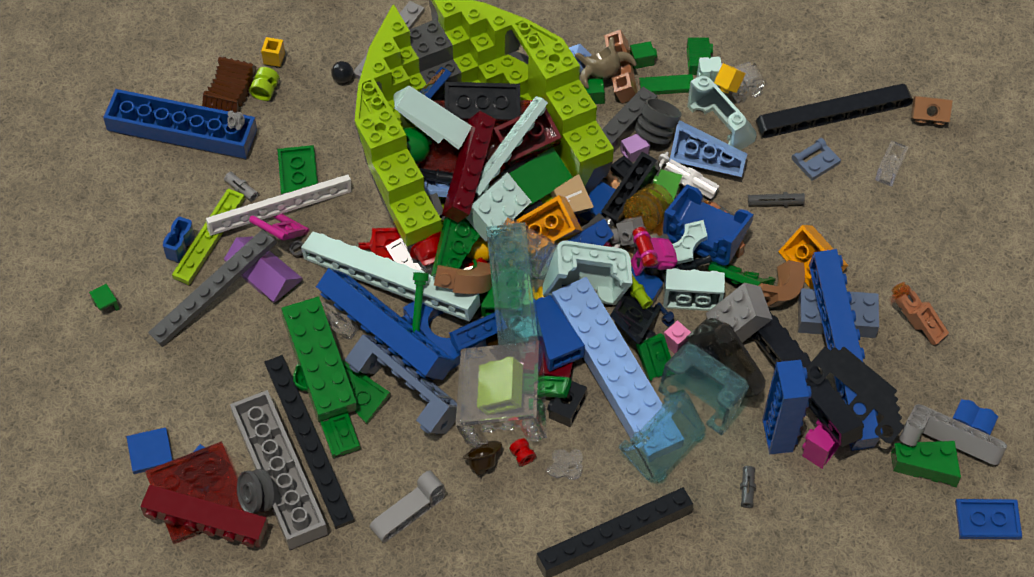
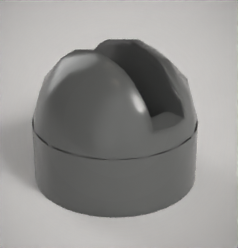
M293 241L290 244L289 249L293 256L300 257L303 255L301 249L303 243L301 241Z

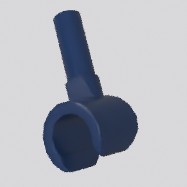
M658 302L657 304L662 306L660 311L664 315L661 320L669 327L674 323V314L671 311L668 312Z

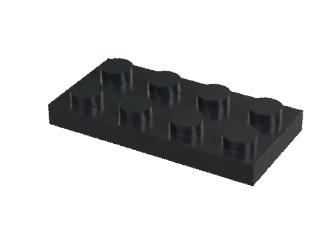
M445 82L444 108L463 121H468L477 112L482 111L495 118L496 121L508 122L520 116V84Z

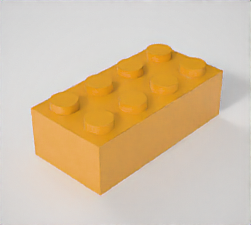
M558 195L509 223L496 237L510 266L520 267L554 248L561 241H566L583 230L567 198Z

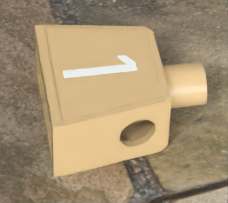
M579 174L551 192L552 198L558 195L566 197L574 214L588 212L594 207Z

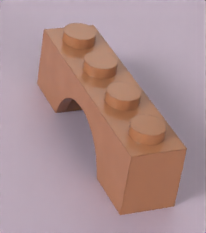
M621 29L604 35L606 47L609 46V38L614 37L616 52L623 51L630 54L628 40ZM627 61L620 62V69L615 74V77L612 78L615 94L621 103L630 101L637 93L632 64Z

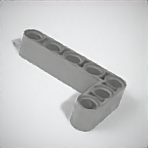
M920 404L914 406L900 435V440L909 446H916L922 433L939 441H955L957 449L993 465L1000 463L1007 448L1006 443L1002 440Z

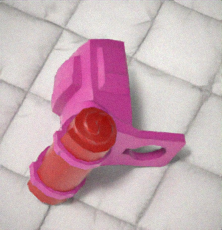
M638 227L632 232L633 241L638 248L631 259L636 276H639L645 267L666 270L673 269L678 262L676 251L669 239L651 238L644 227ZM638 258L641 260L639 268L637 267Z

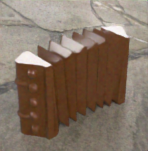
M219 57V66H216L215 79H212L213 83H210L211 87H208V91L203 93L202 106L236 113L240 111L239 107H243L242 102H246L245 97H248L249 88L253 82L257 66L245 61L240 62L232 58Z

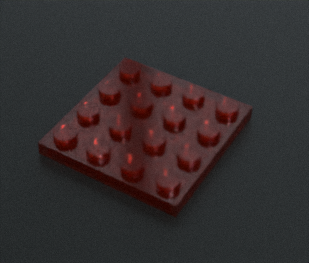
M222 441L145 471L150 485L244 511L237 496L238 479ZM165 523L173 544L203 532L196 529L195 531H190L182 525H169Z

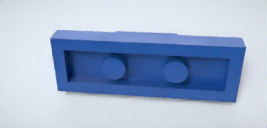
M498 310L449 332L450 340L456 351H459L508 327L501 310Z

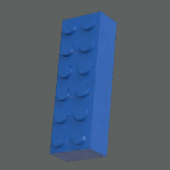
M801 360L776 362L762 418L769 455L793 452L795 445L798 444L797 437L800 436V427L803 426V417L806 416L805 409L808 408V399L811 398V388L806 384L807 370L806 367L802 366Z

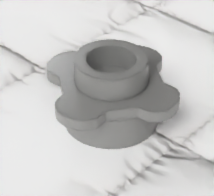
M229 111L228 127L241 130L245 122L243 114Z

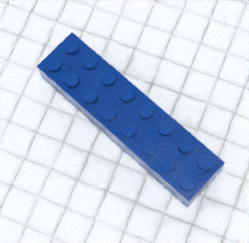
M115 89L103 117L108 131L244 159L248 156L257 132L256 120L253 116L243 115L245 122L241 130H236V128L230 129L228 127V111Z
M328 268L317 284L316 288L321 291V296L327 300L331 299L334 301L333 305L341 311L345 310L348 313V318L355 322H360L362 324L360 327L368 333L372 332L378 342L387 344L390 352L403 357L402 361L410 367L414 366L417 369L416 373L423 378L427 376L432 380H435V378L443 380L456 362V360L417 330L413 332L411 324L348 274Z

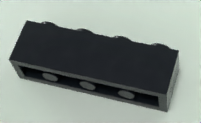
M641 152L602 209V216L604 218L608 216L615 224L614 226L627 219L653 181L655 175L659 172L660 166L657 159Z

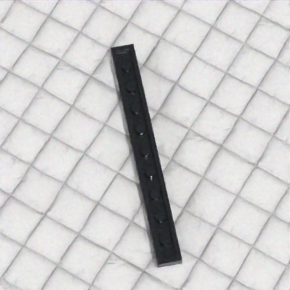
M283 355L264 361L335 529L355 522L298 389L294 385Z

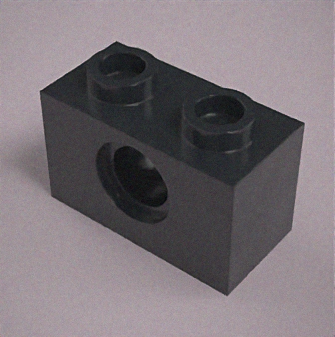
M572 381L567 398L555 397L554 400H550L547 407L549 419L571 427L587 396V387ZM563 401H569L570 403L564 404Z

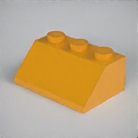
M802 225L778 252L786 261L804 263V282L811 289H814L809 269L813 253L832 250L833 248L813 226ZM844 260L841 267L842 272L849 266Z

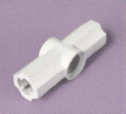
M670 159L664 169L681 174L682 186L685 187L688 184L698 188L703 196L711 200L720 187L703 177L700 172L690 167L687 168Z

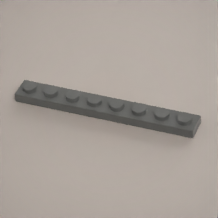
M262 229L148 333L163 347L276 245L275 239Z

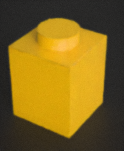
M265 38L261 50L263 64L281 67L285 55L283 40Z
M723 63L714 83L719 85V89L725 93H729V91L737 93L746 73Z

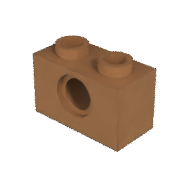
M914 96L911 118H914L915 122L919 123L933 120V124L944 125L945 122H950L953 100ZM930 106L936 108V112L932 116L927 114V109Z

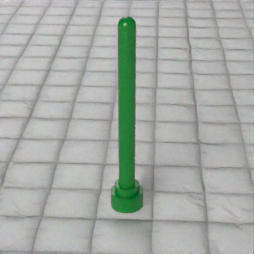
M413 272L414 284H416L412 323L413 332L415 330L420 332L423 289L426 282H428L429 273Z

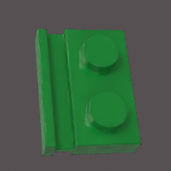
M662 333L644 340L641 344H636L648 380L651 381L653 380L652 378L662 376L675 369L665 336Z
M348 412L331 417L327 421H320L332 458L360 450V445Z

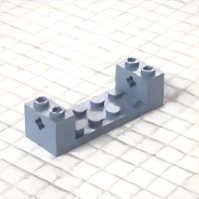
M363 334L345 359L350 364V369L356 373L376 374L382 365H388L395 376L406 380L405 384L409 388L418 390L421 393L419 396L429 402L416 420L421 424L420 428L428 434H446L464 408L429 378H423L417 374V369L414 366L410 367L402 361L403 357L390 352L387 344L378 342L374 336Z

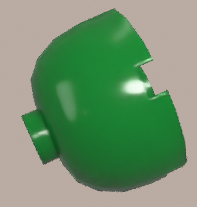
M405 127L403 130L407 137V149L415 163L419 164L428 157L430 152L429 145H432L431 138L427 134L425 135L418 127Z

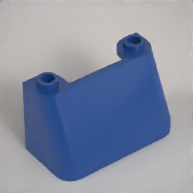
M687 184L664 212L663 235L667 234L669 240L676 243L684 235L685 224L704 220L708 240L701 242L696 247L694 253L703 257L710 255L712 261L720 265H728L747 233L754 214L743 209L737 210L734 216L702 202L703 195L701 191Z

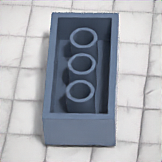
M801 288L798 298V333L824 334L814 289ZM850 292L852 298L850 307L851 310L855 311L856 322L854 324L855 328L859 329L860 337L876 338L879 329V295L877 293Z

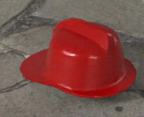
M437 232L416 243L410 250V256L413 259L419 260L423 266L434 264L441 232Z

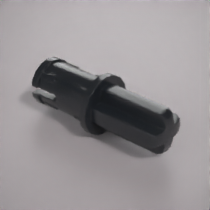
M419 168L425 180L435 181V184L437 182L451 183L452 172L440 171L438 168L437 171Z

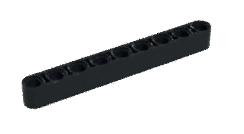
M898 84L764 114L756 119V124L762 138H769L907 107L912 104L913 98L906 84Z

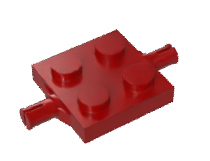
M372 228L370 242H359L358 244L362 250H370V252L394 261L386 246L401 237L397 228Z

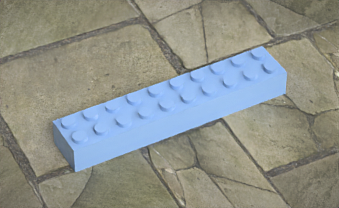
M584 277L552 292V298L585 345L583 358L645 464L680 448L683 437L588 278Z

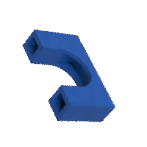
M415 301L403 307L404 316L402 318L411 325L413 323ZM422 304L420 332L456 360L451 369L486 348L485 338L456 351L450 338L439 337L429 328L432 320L444 312Z

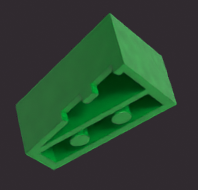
M955 441L918 442L916 446L894 443L891 451L894 472L917 478L923 477L931 479L933 482L950 484L952 487H957L961 474Z

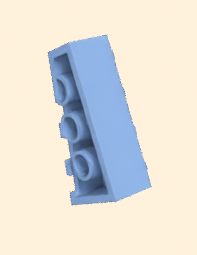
M679 120L670 159L678 163L742 177L748 154Z

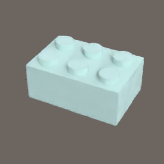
M507 172L495 180L484 193H481L480 196L473 200L470 214L466 219L486 242L507 226L531 203V200Z
M666 269L663 307L670 309L711 310L723 300L725 273L695 269Z

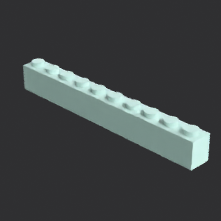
M312 232L301 247L303 257L307 261L346 273L352 278L415 301L416 291L413 272L425 273L422 270L413 269L406 264L397 263L389 258L378 256L373 252H367L357 246H351L343 243L341 240H335L327 237L325 234ZM429 274L428 282H426L423 289L422 304L470 322L481 305L479 294L454 293L453 289L434 286L435 277Z

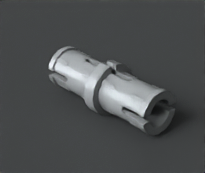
M231 171L225 175L224 181L235 188L236 192L244 194L249 201L253 202L258 197L259 193L251 188L247 181L241 180Z

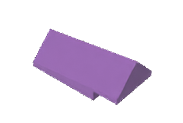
M253 236L236 237L224 261L227 262ZM268 251L241 275L261 295L264 294L273 303L303 280L301 276L271 251Z

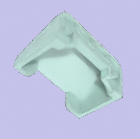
M699 76L690 82L687 107L692 113L695 110H701L706 115L713 111L732 132L727 136L728 144L739 150L755 142L756 130L709 77Z
M561 241L555 248L543 282V296H552V292L562 288V285H569L587 277L592 287L597 290V295L602 303L616 305L632 285L630 255L621 248Z

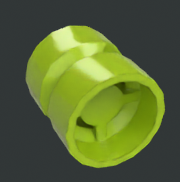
M260 67L249 88V93L258 100L269 101L280 79L278 73L271 68Z

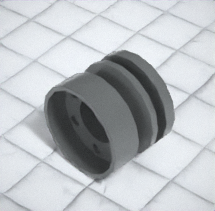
M648 98L642 108L643 115L639 116L638 122L635 125V131L641 137L653 143L668 144L671 136L674 134L673 128L677 126L681 118V112L674 105L666 101Z

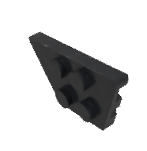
M624 294L610 317L639 344L662 306L656 304L655 307L650 306L647 309H643L636 298Z

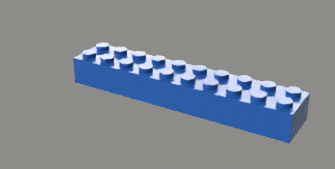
M837 249L814 252L809 269L827 348L832 350L836 347L838 350H841L842 347H845L863 362L865 354L863 347H860L858 341L860 340L859 329H856L854 324L856 322L855 311L851 310L850 303H852L851 294L846 290L847 276L842 272V256L838 255ZM834 376L836 388L845 404H850L857 394ZM858 402L854 404L853 410L856 414L863 415L866 412V406ZM873 409L865 420L862 421L864 424L863 438L849 444L851 451L874 448L880 439L875 434V428L879 425L876 418L878 416L877 410Z

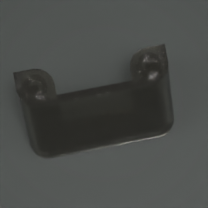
M709 318L704 320L686 337L691 345L701 343L702 347H707L711 344L730 373L724 379L728 383V390L723 394L728 401L754 397L764 390L766 380L729 324L717 318Z

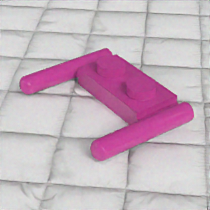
M284 214L273 216L281 221V223L273 225L254 215L249 218L252 224L281 240L300 237L309 232V228Z

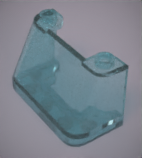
M685 390L669 393L663 399L662 408L640 431L633 434L630 442L624 440L618 446L648 482L662 481L667 476L666 472L695 441H699L705 435L706 427Z

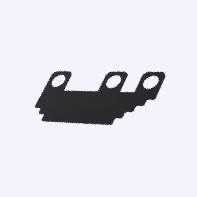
M824 347L807 366V378L813 383L821 384L831 372L857 394L849 404L857 418L859 417L862 421L865 420L873 409L883 415L884 419L875 428V434L886 443H892L904 428V425L900 423L902 416L898 414L900 407L896 404L898 398L894 395L897 390L847 348L842 347L841 350H838L834 347L832 350H829L827 347ZM814 366L821 368L823 372L822 377L819 379H815L810 375V369ZM858 402L863 403L866 406V412L863 415L856 414L853 410L854 404ZM882 426H891L893 428V435L888 438L884 437L881 434Z

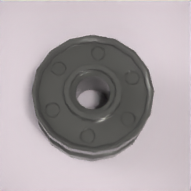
M248 470L241 472L239 475L237 496L244 511L254 514L258 511L265 512L271 509L274 501V488L266 470Z

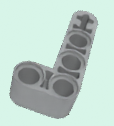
M431 470L426 471L417 480L416 489L376 517L369 527L383 543L387 542L442 501L445 496L443 483Z

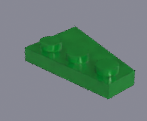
M712 262L708 268L709 271L725 273V277L730 278V281L735 284L748 283L758 286L763 283L774 285L776 278L770 276L766 279L760 278L759 273L753 271L741 272L742 269L740 267L730 264L720 265Z

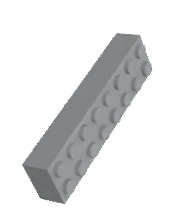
M268 390L230 404L233 418L255 470H266L272 480L274 501L271 508L289 550L328 535L326 523Z

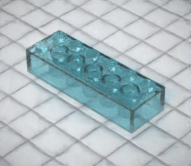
M524 222L486 227L498 345L506 346L540 342L528 225Z

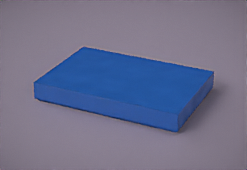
M955 500L959 539H1022L1017 500Z

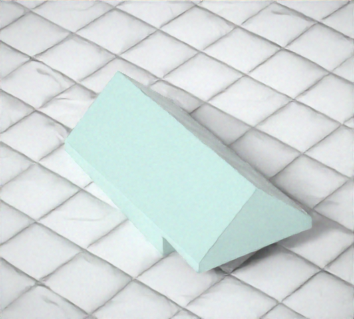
M407 86L393 95L394 106L399 113L438 144L445 139L455 148L460 149L472 127L471 125L411 86Z

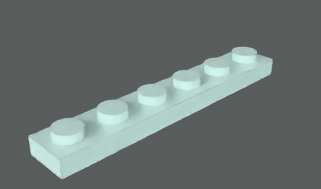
M536 96L482 168L475 194L480 196L481 193L488 189L489 182L499 174L503 163L511 158L512 151L522 143L523 136L533 128L534 121L545 112L548 102L543 98Z

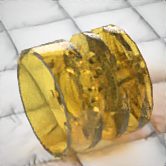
M655 183L648 184L626 200L624 204L625 218L642 216L643 224L647 232H650L664 221V212L673 202L672 196L663 186Z

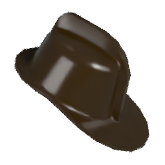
M488 441L476 445L463 456V459H467L470 469L480 476L495 466L496 453L501 449L502 443L499 441Z

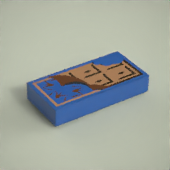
M440 67L420 93L431 99L450 77L451 72L446 68Z

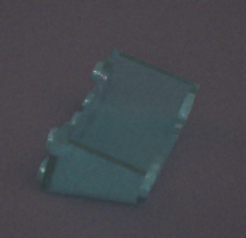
M688 343L683 345L665 364L658 391L673 402L685 389L716 410L713 416L706 422V425L720 435H723L730 427L749 389V384L743 377L701 348ZM673 385L678 391L670 393L667 387ZM716 419L723 420L721 427L715 424L714 421Z

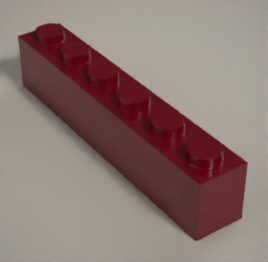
M482 111L477 112L468 120V124L472 127L460 148L442 215L456 222H460L470 214L496 121L495 118Z
M153 485L148 486L140 506L143 515L148 519H161L169 525H182L190 531L200 530L208 536H221L229 542L239 541L247 547H260L268 528L267 517Z

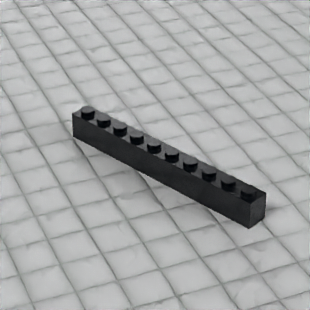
M770 312L772 320L755 332L752 337L775 365L776 362L801 360L802 366L807 368L811 363L808 354L800 349L798 342L790 337L788 330L785 327L783 328L778 318ZM817 366L810 369V375L813 378L819 379L822 377ZM807 378L806 384L811 388V398L808 399V407L840 447L863 438L864 424L862 420L855 416L849 404H845L840 393L832 388L830 381L825 378L821 384L817 385Z

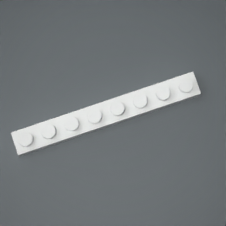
M349 175L337 177L206 218L207 230L211 236L250 224L249 218L252 215L263 220L350 193L351 179Z

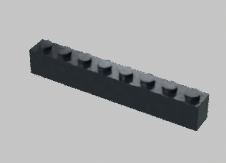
M682 487L538 552L536 563L544 577H553L691 514L693 502L685 488Z

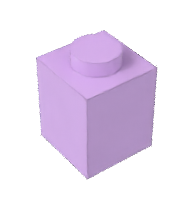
M635 134L621 140L620 151L631 162H635L641 152L649 153L650 143L639 134Z

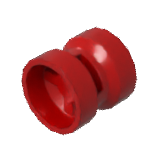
M526 438L518 439L509 447L511 453L516 456L519 466H525L536 458V454L529 448V442Z

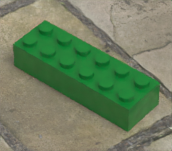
M320 297L282 307V319L318 422L347 412L356 411L357 402Z

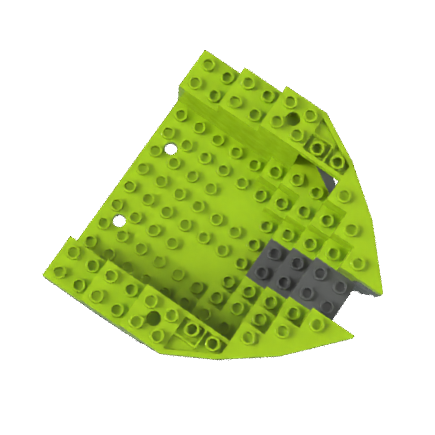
M429 0L432 21L412 29H408L395 5H392L369 46L358 83L354 121L363 147L365 162L370 169L381 201L409 253L416 243L437 232H441L444 222H441L440 216L426 194L424 177L407 149V137L403 128L417 126L395 109L393 95L407 86H411L420 92L440 67L446 68L451 72L450 77L445 82L520 84V116L536 96L543 98L548 102L546 108L562 137L560 144L553 148L573 177L578 174L580 175L588 194L608 175L613 162L614 148L596 121L597 106L579 80L580 65L563 38L526 18L475 0ZM520 44L522 45L528 56L520 52H517V50H519ZM445 82L431 98L432 101L443 108ZM495 121L494 128L506 122ZM493 132L483 167L499 147L493 137ZM431 138L430 152L423 161L424 169L437 171L438 168L440 171L454 173L460 149L458 150L445 139L438 144ZM541 152V153L535 155V158H536L537 156L541 155V154L544 153V152ZM507 162L503 163L500 172L509 168ZM500 172L495 178H492L489 185L501 177ZM551 193L541 199L543 204L553 199ZM439 197L441 205L444 208L446 197Z

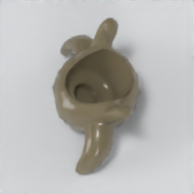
M614 37L609 38L608 47L589 57H584L581 53L574 55L586 66L580 74L581 83L585 88H589L588 78L591 75L597 79L603 78L605 80L612 78L620 69V62L627 61L636 66V61L632 55L623 51L616 52Z

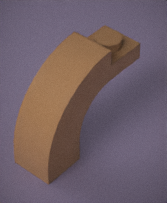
M788 260L777 267V286L763 283L758 285L761 286L768 307L780 306L800 293L805 281L804 263Z
M478 262L476 268L468 270L438 265L434 286L453 289L454 293L461 294L484 293L493 286L497 265Z

